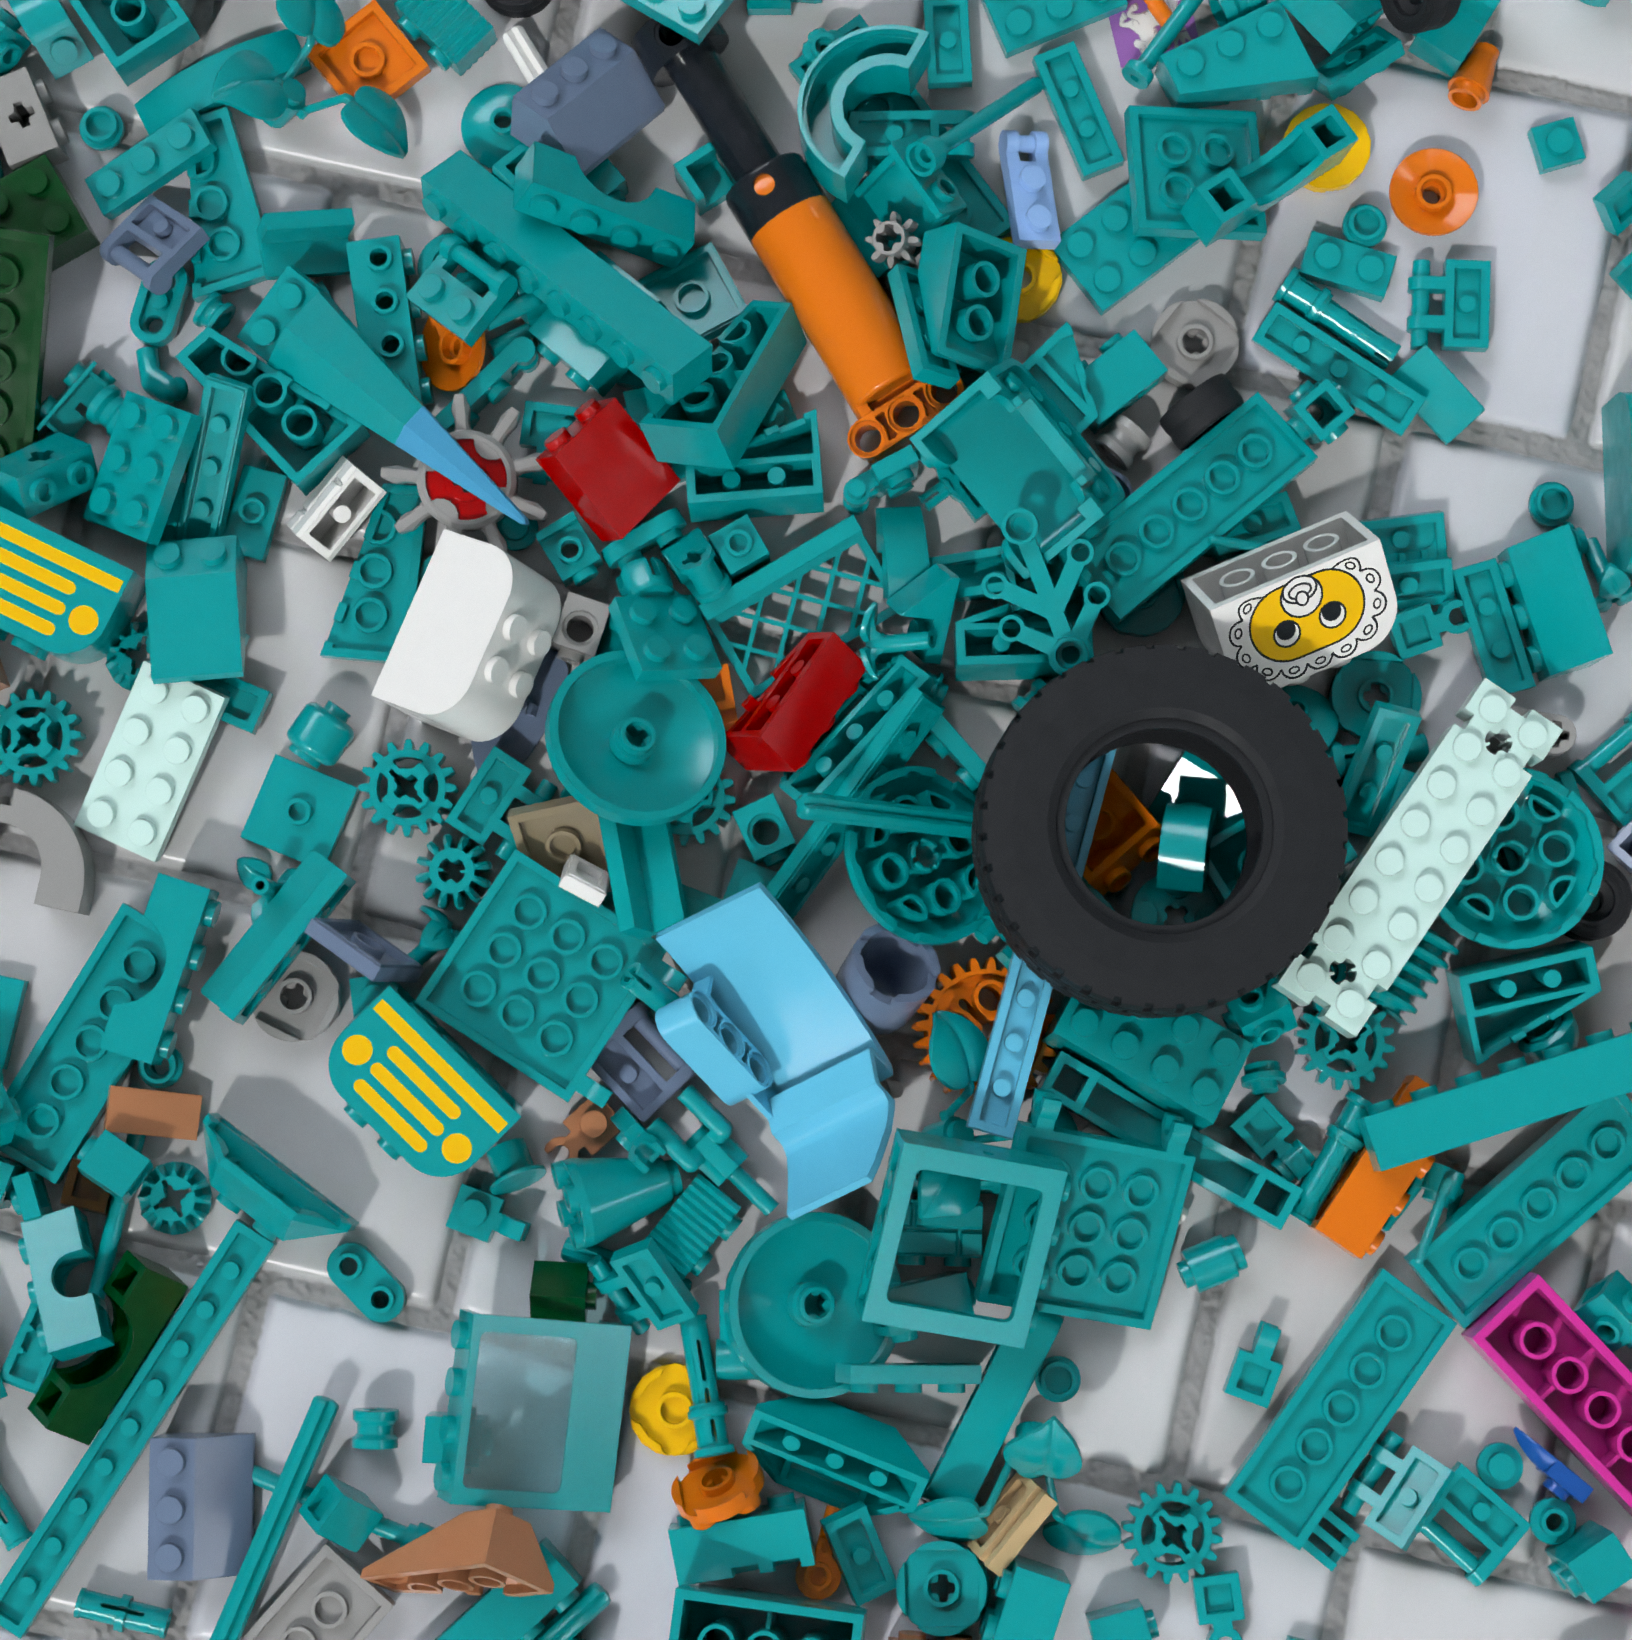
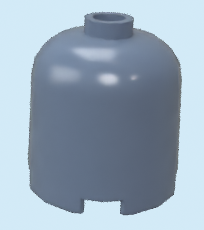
M878 923L864 930L848 953L836 974V979L850 997L873 1034L888 1035L905 1026L935 989L936 979L940 974L941 968L937 953L931 945L917 944L899 938Z

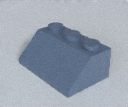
M599 27L513 96L510 134L529 148L534 141L576 156L578 164L586 176L664 112L665 104L635 50L602 27Z
M166 1432L150 1438L147 1580L196 1581L238 1575L254 1538L255 1485L253 1484L252 1474L255 1465L256 1433Z

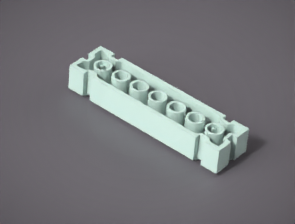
M1484 678L1474 686L1455 714L1456 717L1464 721L1463 725L1459 727L1454 723L1443 732L1341 882L1334 903L1329 907V914L1319 931L1314 934L1313 940L1308 944L1311 948L1304 957L1300 954L1289 966L1279 973L1271 985L1301 1007L1309 1005L1311 1001L1323 1007L1317 1018L1346 1038H1353L1358 1035L1377 1007L1367 1000L1372 991L1375 990L1380 993L1389 989L1531 779L1532 775L1523 769L1525 765L1528 764L1532 767L1543 761L1563 732V729L1533 709L1522 716L1512 710L1511 706L1517 698L1487 678ZM1493 736L1500 742L1498 747H1502V750L1495 754L1490 753L1486 748L1491 743L1485 742V739L1488 740ZM1343 963L1348 969L1344 972L1349 973L1348 980L1335 983L1330 977L1335 974L1334 972H1329L1330 965L1336 966Z

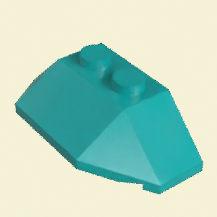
M902 654L891 658L890 662L877 664L879 679L873 681L867 671H865L859 680L860 684L857 691L844 701L835 714L836 719L832 727L820 736L811 749L812 754L808 762L796 772H784V776L781 777L779 784L781 790L795 802L798 796L806 792L834 795L912 685L930 696L934 682L932 677Z
M208 1113L203 1119L210 1185L220 1192L216 1199L232 1212L238 1214L242 1209L255 1219L252 1227L262 1236L272 1242L277 1237L282 1241L345 1233L355 1230L359 1225V1222L220 1114Z
M793 1396L757 1403L741 1442L748 1451L751 1450L755 1454L761 1467L774 1482L840 1509L861 1500L866 1505L870 1516L888 1515L899 1511L902 1514L913 1513L930 1478L929 1471L895 1427L824 1398L809 1399Z

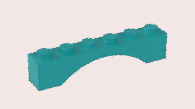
M1063 1051L1057 1052V1056L1051 1062L1047 1074L1044 1075L1037 1088L1053 1091L1055 1093L1054 1098L1062 1101L1061 1106L1118 1139L1161 1146V1125L1164 1111ZM1192 1128L1185 1147V1151H1190L1196 1157L1190 1180L1272 1228L1281 1230L1303 1189Z

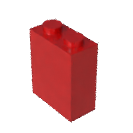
M615 397L598 401L592 398L575 411L574 416L577 419L567 429L562 427L545 440L544 446L546 449L535 460L602 542L622 540L681 480L668 463L657 462L644 433Z

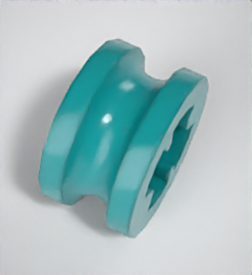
M214 292L200 304L194 314L193 323L197 327L205 326L207 328L209 326L218 333H221L234 317L236 307L231 302L223 303V296L218 292Z

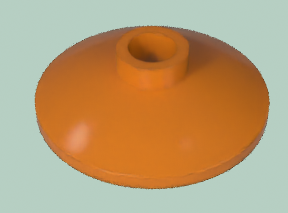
M1428 148L1407 156L1394 171L1389 185L1390 204L1396 217L1410 230L1426 236H1442L1462 227L1473 214L1478 201V183L1473 170L1460 156L1444 149ZM1423 192H1434L1437 195L1438 201L1432 204L1426 202L1423 198Z
M429 316L422 332L425 336L428 352V361H421L426 376L430 377L431 383L435 387L444 391H460L479 374L486 349L485 332L470 347Z

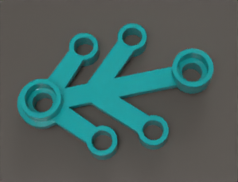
M1015 508L1004 516L1001 530L1006 540L1019 546L1037 594L1011 583L1009 578L999 571L987 574L981 582V589L983 594L990 599L1001 598L1048 620L1053 636L1028 627L1025 620L1018 614H1008L1003 617L998 624V633L1007 642L1018 641L1048 654L1050 666L1056 673L1062 675L1069 668L1082 661H1090V658L1094 657V649L1088 638L1101 608L1110 602L1112 591L1110 586L1103 581H1093L1088 584L1083 592L1085 604L1071 630L1065 609L1084 566L1090 563L1095 556L1094 544L1086 538H1077L1068 545V559L1056 586H1054L1036 539L1040 529L1039 519L1028 508ZM1018 517H1024L1030 523V529L1024 535L1016 533L1013 528V523ZM1083 543L1089 548L1090 553L1086 560L1080 561L1073 556L1072 551L1076 544ZM991 577H999L1003 581L1004 588L1001 593L994 594L989 591L987 584ZM1099 586L1105 590L1106 599L1104 602L1094 603L1091 601L1089 591L1092 587ZM1012 619L1019 623L1021 629L1017 636L1006 634L1004 624L1007 620ZM1075 646L1080 652L1078 661L1073 663L1066 661L1063 657L1064 648Z

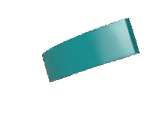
M284 29L247 40L195 63L154 88L134 104L148 134L151 135L191 107L202 115L224 105L210 100L211 91L220 67L237 51L250 50L263 55L271 62L275 71V78L282 79L302 50L296 35L289 29ZM307 58L295 77L312 69Z

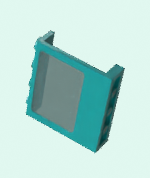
M460 1309L459 1320L454 1321L451 1330V1345L455 1348L453 1367L448 1369L445 1379V1391L449 1396L448 1412L442 1416L439 1428L440 1441L444 1445L442 1461L436 1464L433 1482L435 1490L438 1491L437 1497L454 1505L486 1506L493 1503L511 1508L610 1513L632 1326L608 1320H599V1323L480 1314L469 1309Z

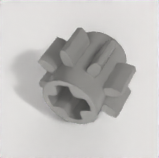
M895 211L891 212L890 221L881 222L874 219L873 223L876 228L873 235L865 238V241L874 245L876 249L871 259L879 264L888 257L887 264L890 269L897 263L906 260L915 264L916 259L913 254L917 247L922 246L923 242L913 234L919 224L909 219L902 225L901 215ZM897 234L901 236V242L894 243L892 248L888 247L889 240H895Z

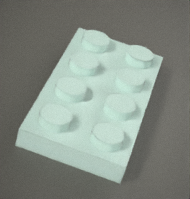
M144 660L74 825L153 862L160 861L230 697L195 681L153 684L150 660Z

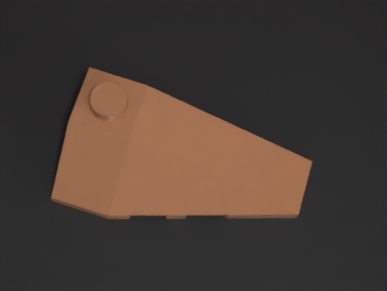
M493 1503L487 1504L485 1509L467 1511L364 1567L360 1578L387 1590L400 1593L442 1594L443 1588L463 1591L468 1595H482L484 1587L503 1588L502 1593L505 1596L524 1597L553 1594L555 1585L531 1523L514 1516L512 1508Z

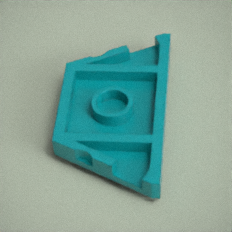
M1066 322L1022 365L1032 374L1081 434L1099 415L1089 389L1087 376L1078 353L1072 327Z

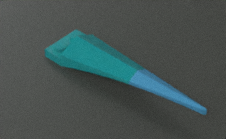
M288 265L239 332L237 338L267 361V364L277 371L279 370L299 385L320 396L337 409L519 524H529L528 518L413 394L329 294L295 266Z

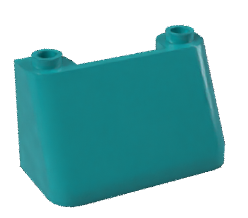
M1007 358L986 371L909 439L915 446V452L919 460L928 468L935 467L940 470L950 467L1000 529L1004 516L1010 510L1019 507L1032 510L1037 515L1040 523L1036 539L1045 563L1106 515L1125 497L1124 490L1113 473L1024 365L1013 358ZM1018 517L1013 523V528L1016 533L1024 535L1029 531L1030 523L1026 518ZM1006 538L1003 539L1001 543L1003 562L1012 572L1020 574L1024 580L1028 579L1030 574L1019 546L1010 543Z

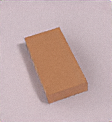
M109 1085L103 1131L106 1129L109 1132L197 1141L203 1095Z

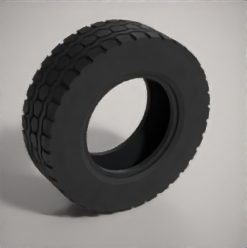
M1146 645L1121 648L1120 652H1115L1114 650L1092 657L1090 661H1082L1064 671L1062 675L1055 677L1038 690L1037 694L1031 697L1012 719L986 764L976 793L971 829L972 857L975 876L979 881L980 893L985 906L990 911L989 915L1000 934H1003L1006 939L1005 942L1019 959L1022 958L1026 966L1040 979H1045L1050 983L1051 987L1069 998L1072 996L1080 1003L1098 1010L1103 1009L1108 1013L1128 1017L1132 1015L1138 1018L1178 1017L1209 1010L1253 991L1289 966L1313 940L1314 934L1319 931L1329 914V907L1333 905L1341 884L1339 879L1340 875L1344 872L1347 854L1344 844L1348 843V818H1345L1343 813L1347 811L1343 787H1339L1337 783L1340 780V775L1333 756L1328 758L1325 752L1329 749L1318 729L1313 730L1309 725L1312 720L1298 703L1293 706L1288 701L1291 697L1274 682L1269 685L1265 681L1266 676L1246 665L1242 668L1238 665L1239 661L1218 653L1212 656L1208 654V650L1188 646L1180 649L1178 645H1152V648L1146 647ZM1151 743L1173 746L1185 750L1208 763L1223 777L1232 789L1245 822V860L1239 879L1232 892L1211 915L1180 925L1168 926L1142 923L1129 919L1107 907L1084 884L1073 865L1068 851L1065 834V814L1070 792L1078 775L1098 757L1120 747L1133 744Z

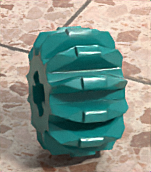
M445 834L443 836L444 850H441L437 844L431 841L427 844V848L435 855L433 859L430 860L422 856L418 857L417 863L429 868V872L420 873L415 878L416 882L422 884L432 882L423 892V896L427 900L434 898L440 893L437 906L445 910L453 896L456 909L462 911L465 910L466 906L464 895L467 894L472 901L479 903L482 898L474 890L476 885L478 884L483 888H490L492 885L490 880L479 877V873L492 870L493 864L490 861L476 863L485 854L486 849L482 845H478L468 852L471 845V838L463 835L459 840L457 848H455V841L452 835ZM451 862L457 866L462 864L465 866V870H460L464 877L458 883L452 879L447 881L444 879V875H449L445 868Z

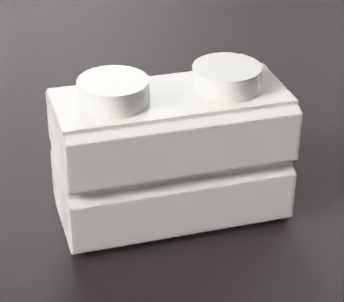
M342 455L303 503L304 509L302 511L298 510L286 525L296 536L331 562L387 492Z

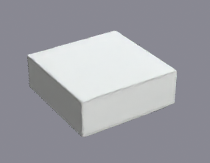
M571 854L563 866L558 887L599 908L607 894L610 881L609 873L575 854Z

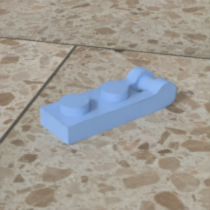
M1002 130L999 136L998 148L1012 242L1014 245L1024 249L1055 250L1061 242L1047 154L1049 149L1048 134L1045 131H1031L1029 135H1019L1017 130ZM1019 153H1028L1029 161H1020Z

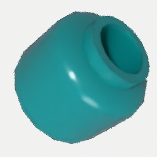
M328 700L324 707L316 702L307 703L287 730V737L292 742L288 749L316 769L321 764L325 766L335 765L355 737L353 728L346 723L351 715L330 700Z

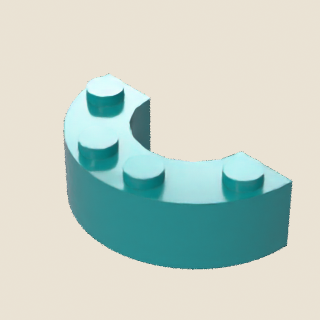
M883 24L861 28L829 44L807 69L800 85L797 99L801 148L813 176L821 186L839 200L848 203L868 169L866 141L854 133L847 123L850 111H853L861 101L875 94L895 92L910 96L931 61L929 32L897 24Z

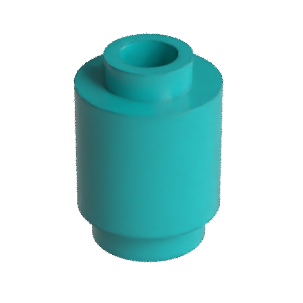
M1219 1234L1180 1251L1183 1260L1176 1263L1185 1287L1188 1289L1194 1286L1199 1294L1239 1277V1271L1248 1268L1244 1253L1234 1234L1224 1238Z

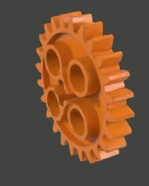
M994 957L986 959L982 969H980L976 958H971L967 961L966 973L958 963L949 967L952 980L943 973L938 975L936 984L940 990L934 989L927 998L931 1003H923L917 1010L925 1019L912 1024V1029L924 1033V1038L913 1043V1048L926 1049L928 1053L918 1062L920 1066L930 1064L929 1040L933 1026V1012L943 1010L961 1015L976 1025L980 1031L983 1029L982 1026L987 1023L993 1027L1008 971L1004 965L999 970H996ZM981 989L990 990L995 995L997 1004L994 1011L986 1010L981 1006L978 998ZM959 1000L965 1001L969 1012L959 1006ZM1053 1014L1045 1015L1026 1086L1029 1090L1038 1086L1032 1073L1043 1076L1049 1070L1041 1060L1052 1059L1057 1056L1053 1049L1047 1047V1044L1041 1041L1048 1029V1025L1055 1016ZM933 1072L929 1077L930 1081L937 1080ZM945 1086L943 1088V1093L945 1094L952 1091V1089ZM964 1088L960 1089L959 1095L964 1091Z

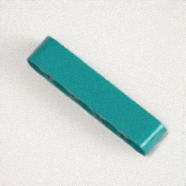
M1038 1311L1036 1329L1033 1334L1028 1333L1024 1349L1000 1344L996 1345L982 1372L981 1384H976L929 1478L921 1499L930 1502L940 1498L959 1496L975 1500L1064 1320L1063 1316Z

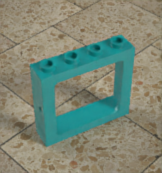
M897 1128L855 1300V1307L861 1321L1024 1349L1028 1333L1033 1334L1037 1326L1038 1308L1035 1304L1039 1290H1044L1048 1282L1049 1264L1046 1262L1049 1247L1055 1246L1059 1238L1060 1220L1057 1218L1060 1203L1067 1201L1071 1189V1176L1060 1159L1048 1155ZM931 1170L1040 1191L1008 1318L999 1319L890 1300L887 1297L915 1176L919 1171Z

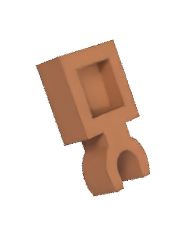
M587 1099L563 1121V1124L571 1132L566 1137L561 1136L551 1139L544 1148L545 1152L549 1154L557 1146L562 1145L569 1150V1158H579V1151L583 1147L594 1156L620 1133V1130L610 1120L616 1112L608 1103H606L604 1108H601Z

